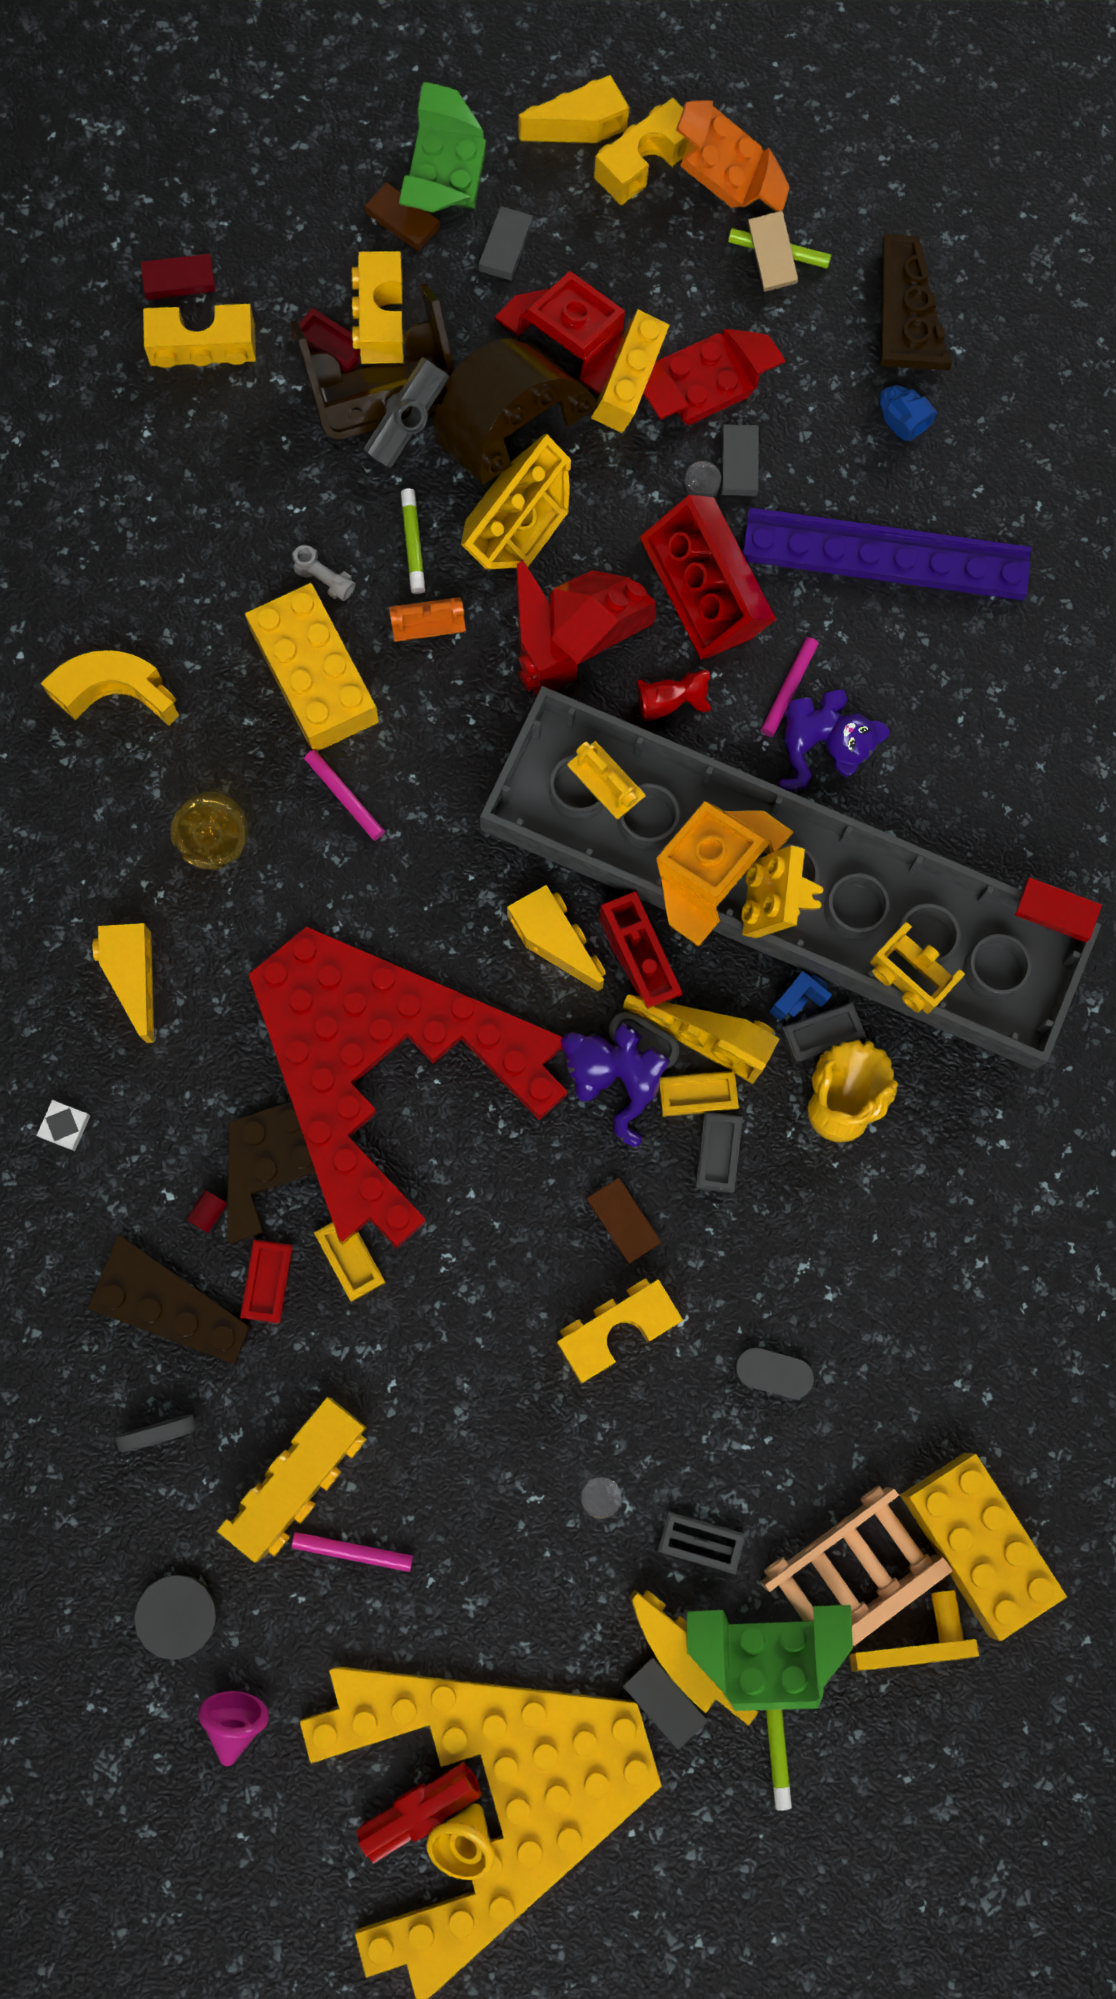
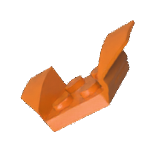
M713 101L686 102L676 131L689 140L680 167L731 208L745 207L760 198L774 211H783L789 185L770 148L763 151L762 146L713 106Z

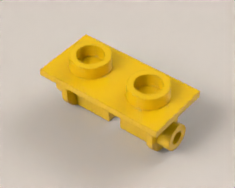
M596 741L592 744L584 742L576 750L578 755L567 763L571 771L616 820L646 797L642 790Z

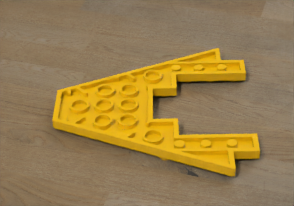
M333 1667L329 1672L339 1707L301 1719L300 1721L310 1764L429 1725L441 1767L481 1754L503 1833L501 1836L490 1839L495 1853V1862L492 1869L487 1875L472 1880L475 1891L356 1929L355 1932L366 1978L407 1964L416 1999H429L662 1787L637 1702L633 1700Z

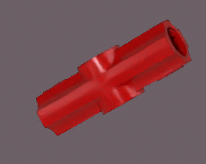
M463 1762L429 1784L425 1785V1783L414 1787L392 1803V1807L363 1823L356 1830V1833L358 1835V1843L364 1855L375 1863L410 1840L416 1842L424 1838L435 1827L443 1824L445 1818L474 1802L481 1796L474 1773Z

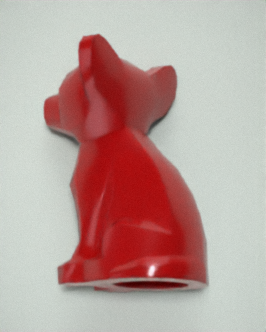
M708 670L697 673L688 672L681 681L664 680L649 684L645 683L642 679L637 680V699L642 721H654L675 711L685 701L690 702L700 712L710 711L711 706L706 699L708 680L711 676Z

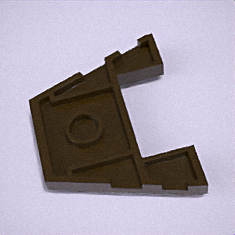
M292 1102L230 1122L227 1240L230 1245L264 1234L253 1195L316 1174Z

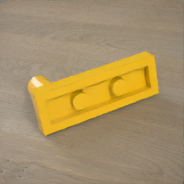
M955 1590L931 1593L940 1643L850 1654L851 1671L978 1657L979 1652L976 1639L964 1640Z

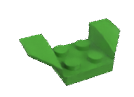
M423 82L418 106L419 131L410 176H404L399 205L432 213L452 205L475 209L486 153V140L483 138V130L457 90Z
M851 1605L813 1606L814 1621L731 1625L728 1623L724 1610L687 1611V1653L723 1692L725 1698L735 1711L818 1709L824 1694V1686L853 1648Z

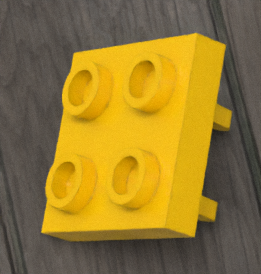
M792 845L756 859L747 870V897L741 915L744 922L743 936L756 939L796 926L798 915L800 914L799 909L816 910L821 908V902L814 900L812 895L822 893L823 888L802 877L805 849Z

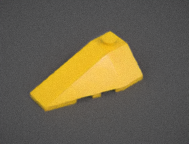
M630 994L624 1000L622 1008L627 1012L640 1015L671 1034L677 1041L727 1070L735 1071L736 1075L752 1084L764 1070L780 1038L773 1035L775 1031L770 1026L757 1020L752 1023L742 1018L667 1002L646 1009L639 996Z

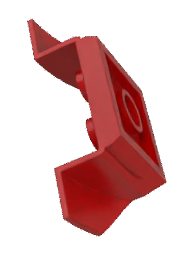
M569 271L549 289L515 295L494 319L518 337L531 324L542 330L584 361L579 381L600 395L616 362L614 357L622 340L625 310Z
M723 329V335L717 333L655 361L644 389V396L660 420L678 412L682 421L690 425L749 398L757 388L760 374L785 363L786 360L769 335Z

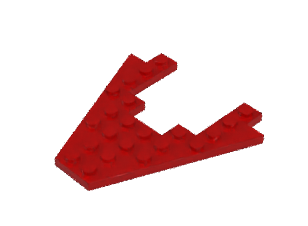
M305 927L249 973V978L336 1235L342 1245L371 1221L397 1249L426 1223V1219L349 1138L376 1114V1109L353 1084L407 1037L433 1064L462 1040L538 1120L542 1119L567 1096L568 1091L544 1067L563 1049L561 1036L311 928Z

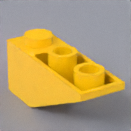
M611 75L599 80H592L579 89L569 93H562L551 101L539 106L529 107L523 113H520L519 139L521 141L598 143L627 129L629 106Z
M547 885L507 907V917L527 949L596 991L603 989V976L606 975L605 969L596 955L590 957L583 945L587 943L586 938L576 923L571 926L564 913L568 912L558 892L552 894Z

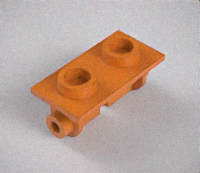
M461 597L389 607L394 642L466 632Z

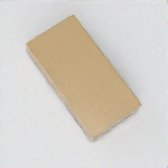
M783 211L749 219L748 226L763 291L766 292L798 283Z

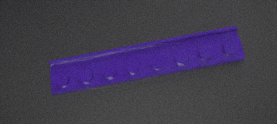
M749 507L743 555L747 562L1024 601L1028 592L1029 557L1032 547Z

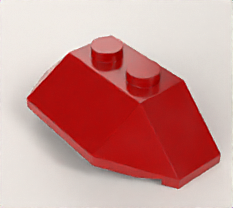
M591 570L555 587L550 594L551 620L553 625L551 640L577 664L652 625L656 619V601L647 594L641 584L632 581L629 577Z

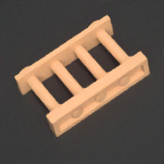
M877 1486L860 1499L863 1503L861 1507L787 1562L782 1557L764 1570L767 1577L761 1580L760 1583L769 1592L779 1586L803 1622L814 1621L813 1606L792 1577V1575L812 1562L841 1605H851L853 1646H855L953 1570L943 1557L935 1554L931 1557L928 1554L923 1555L888 1505L899 1494L894 1488L886 1487L882 1490L880 1486ZM874 1514L910 1563L908 1568L911 1572L899 1581L896 1578L891 1579L856 1529V1527ZM842 1538H844L878 1587L876 1592L879 1596L868 1605L864 1602L859 1603L824 1553V1551Z

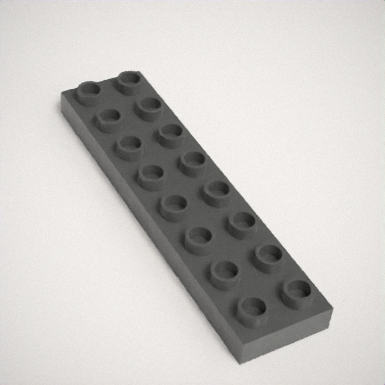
M544 686L541 687L481 813V831L624 893L630 894L636 891L639 899L666 910L662 880L656 858L703 802L715 805L723 811H765L794 832L781 849L791 845L805 849L802 877L823 888L822 893L812 895L814 900L821 902V908L816 910L799 909L800 914L798 915L796 926L756 939L743 936L744 922L741 915L746 903L748 888L745 873L716 907L720 922L712 931L1033 1070L1048 1062L1101 924H1095L1091 939L1086 943L1014 916L1022 890ZM596 741L646 795L618 820L567 766V763L578 755L576 750L584 742L592 744ZM762 852L758 858L766 856L767 854ZM905 922L912 926L906 935L923 950L927 945L935 948L939 953V957L935 961L952 976L959 969L965 973L963 978L929 1014H926L923 1010L915 1012L909 1008L902 1000L904 993L893 983L890 986H886L880 982L872 972L875 967L869 963ZM895 950L887 957L930 996L938 989Z

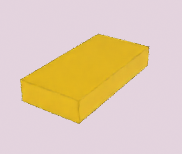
M735 1071L661 1077L659 1093L662 1117L699 1114L705 1111L722 1112L739 1109Z
M333 1223L314 1232L351 1302L386 1283L359 1232L343 1245L338 1240Z

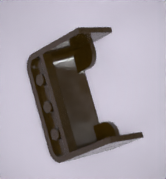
M427 283L420 285L428 320L414 324L408 329L405 335L407 356H403L404 363H379L341 374L339 365L331 354L327 352L310 354L306 338L297 320L290 322L303 372L321 425L328 436L334 439H345L376 430L386 414L388 399L393 394L401 391L422 357L447 375L451 376L453 373L454 365L439 300ZM444 386L427 414L434 413L437 403L443 402L448 390L447 387ZM412 406L407 407L402 412L401 420L406 419L410 415Z

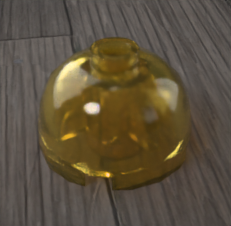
M202 792L191 796L178 808L171 823V840L173 845H177L178 849L183 853L182 858L186 862L201 869L217 870L223 868L225 864L231 863L233 860L235 861L240 857L248 839V820L243 809L232 798L219 792Z

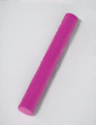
M811 637L805 638L760 730L764 735L774 736L819 644L815 639Z
M315 749L308 752L304 757L305 761L373 841L378 840L385 833L384 829Z
M295 1532L292 1541V1549L410 1572L413 1560L412 1555Z

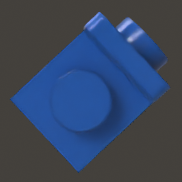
M802 971L769 1013L781 1022L787 1013L795 1017L806 1004L808 999L803 994L819 1007H822L832 994L827 991L828 986L821 978L814 974L807 975Z

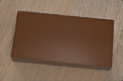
M386 182L365 205V213L419 252L440 229V221L425 210L399 205L401 192Z
M617 1178L586 1199L628 1265L662 1243L620 1178Z

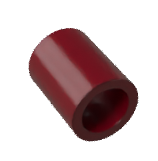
M204 1190L185 1220L209 1234L227 1206V1203Z

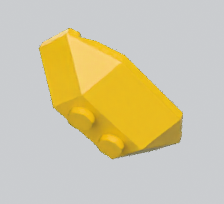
M547 434L542 435L511 462L512 466L499 475L465 521L461 545L486 570L517 568V563L522 560L529 567L568 514L571 459Z

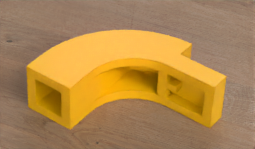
M104 650L79 655L60 665L41 682L48 696L74 720L95 701L111 694H126L137 698L168 726L179 717L173 704L176 699L161 685L163 681L157 668L142 658L125 652Z

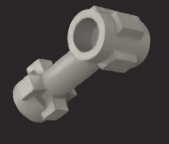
M301 545L292 553L295 562V573L306 578L315 576L330 587L328 595L335 600L338 597L345 601L350 597L356 586V583L352 581L351 575L345 571L338 575L317 561V550L311 546Z

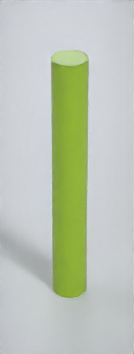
M731 228L728 239L729 243L754 249L749 232ZM790 244L794 260L828 268L831 254Z

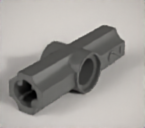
M422 357L401 391L393 394L388 399L386 414L364 447V450L376 460L391 468L411 436L420 432L425 427L428 417L427 411L450 376ZM412 406L410 415L406 419L401 420L402 412L407 407Z

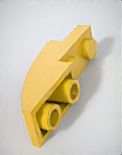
M634 1590L630 1598L636 1618L658 1661L671 1679L705 1713L714 1701L717 1700L749 1726L758 1714V1711H735L725 1698L723 1692L687 1653V1621L680 1615L676 1621H673L662 1611L666 1604L647 1590L642 1596Z

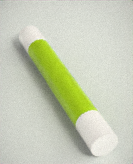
M404 489L401 491L410 586L412 593L421 594L425 592L415 490Z
M766 1710L775 1809L789 1810L792 1808L783 1713L782 1710Z

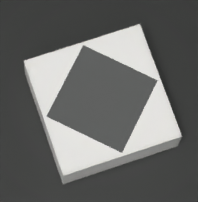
M52 1100L36 1136L75 1151L90 1115Z

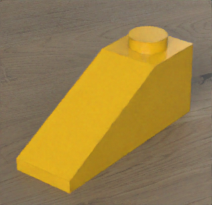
M144 923L98 926V938H94L92 942L94 960L99 961L103 972L139 1036L146 1043H154L151 932Z

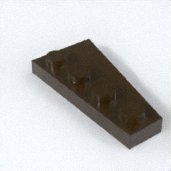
M884 234L880 366L949 371L952 361L950 353L946 351L944 344L945 334L942 324H939L936 313L937 303L934 293H931L929 287V273L919 236Z
M120 1235L116 1239L88 1306L89 1310L232 1364H237L251 1329L249 1325Z

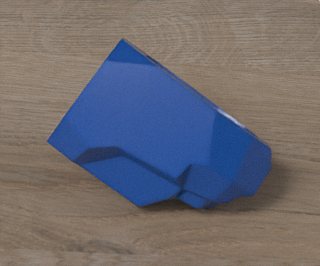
M895 385L886 388L880 394V409L885 422L898 437L905 441L913 440L933 424L938 413L925 396L921 397L914 389H906Z

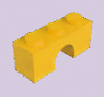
M674 98L662 106L658 105L653 108L648 117L639 124L628 127L619 139L611 145L606 144L597 153L594 178L620 205H623L647 186L649 164L642 157L657 155L665 159L671 166H674L683 159L689 140L676 131L683 107Z
M358 252L359 267H352L353 289H359V296L352 297L353 319H359V326L352 327L353 349H360L361 364L404 363L402 311H386L381 309V307L388 304H403L401 252Z
M250 304L215 305V318L212 325L206 330L199 332L190 331L185 328L179 307L143 308L144 348L151 366L170 368L175 365L186 364L207 366L210 363L240 365L245 362L256 361L255 322Z
M639 309L636 311L624 332L614 357L616 362L601 390L596 403L597 408L594 409L591 416L592 419L623 433L636 413L669 324Z
M647 1278L643 1279L626 1290L630 1297L618 1305L614 1299H611L593 1310L596 1318L583 1325L581 1320L578 1319L560 1330L563 1338L557 1341V1345L580 1384L616 1363L607 1346V1336L613 1326L620 1323L632 1324L640 1330L646 1342H649L683 1321L659 1279L652 1284L648 1282Z

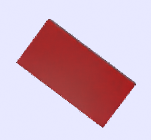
M1029 877L1023 887L1014 916L1087 943L1091 939L1102 904Z
M253 1240L240 1318L281 1324L293 1245Z

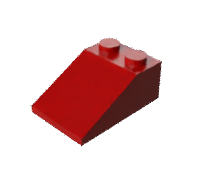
M522 560L517 563V611L520 657L518 659L521 665V670L518 671V674L526 690L530 691L533 689L537 696L542 686L556 691L577 679L578 664L551 640V629L553 628L551 605Z

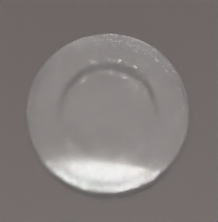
M706 461L692 464L688 468L685 477L687 492L690 495L713 497L720 487L721 474L719 469L714 464Z
M596 1477L588 1481L583 1487L581 1502L586 1512L591 1516L599 1519L608 1518L619 1509L621 1492L612 1480L605 1477Z

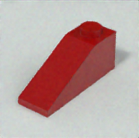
M635 891L601 905L598 919L614 954L646 1009L681 996L683 994L637 892Z

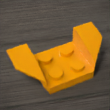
M704 801L656 858L662 880L669 925L699 947L720 922L716 908L762 852L768 855L780 850L794 833L793 830L780 823L765 811H723L719 807Z

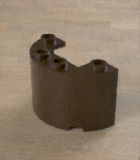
M501 339L477 349L453 371L444 385L448 390L443 402L437 403L434 433L437 444L484 485L512 466L504 443L505 437L558 401L564 422L568 426H571L597 408V405L587 388L529 342H518L516 339Z

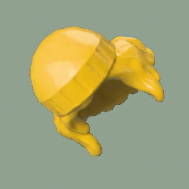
M858 1039L842 1042L839 1046L832 1045L830 1051H825L824 1054L820 1055L816 1070L812 1076V1085L815 1092L808 1104V1117L811 1126L825 1139L844 1143L855 1140L863 1134L869 1123L885 1116L888 1106L895 1099L898 1087L897 1081L894 1080L892 1061L887 1056L885 1050L875 1048L871 1041L862 1044Z

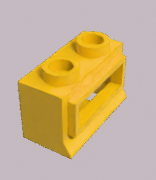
M905 922L869 963L875 967L872 972L880 982L886 986H890L893 983L904 993L902 1000L909 1008L915 1012L923 1010L926 1014H929L963 978L965 973L960 969L953 976L935 961L939 957V953L935 948L927 945L923 950L906 935L912 926ZM894 950L938 988L932 996L927 994L887 958Z

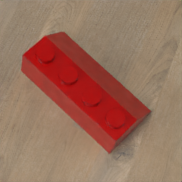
M688 495L640 536L700 659L709 658L749 641L776 621L714 497Z

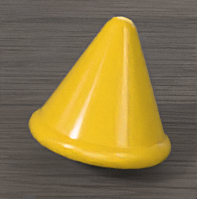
M479 1804L470 1805L446 1823L435 1827L428 1836L427 1852L430 1859L438 1869L449 1876L462 1880H474L487 1875L494 1865L495 1853L490 1843L484 1811Z

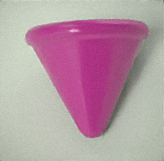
M226 1691L216 1693L203 1701L199 1707L198 1718L200 1724L206 1730L220 1762L224 1766H230L238 1759L255 1736L265 1728L269 1720V1712L265 1704L251 1694Z

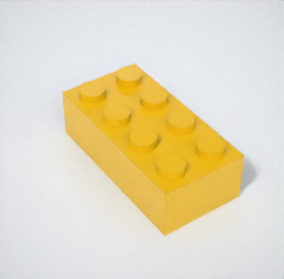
M312 583L245 613L250 631L311 750L315 749L318 752L379 723L376 705Z
M963 1453L900 1494L936 1554L943 1557L953 1570L949 1575L989 1637L1001 1642L1067 1597L977 1454Z

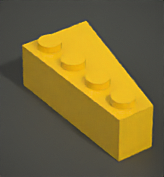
M327 1397L292 1439L291 1443L293 1445L288 1451L285 1449L268 1468L265 1474L267 1478L263 1483L259 1482L243 1498L238 1508L240 1511L232 1521L226 1519L217 1532L254 1563L266 1557L268 1553L275 1557L290 1538L285 1531L294 1520L301 1524L316 1504L311 1501V1498L320 1487L327 1491L341 1474L337 1465L346 1454L353 1458L364 1445L367 1439L362 1434L367 1427L332 1398Z

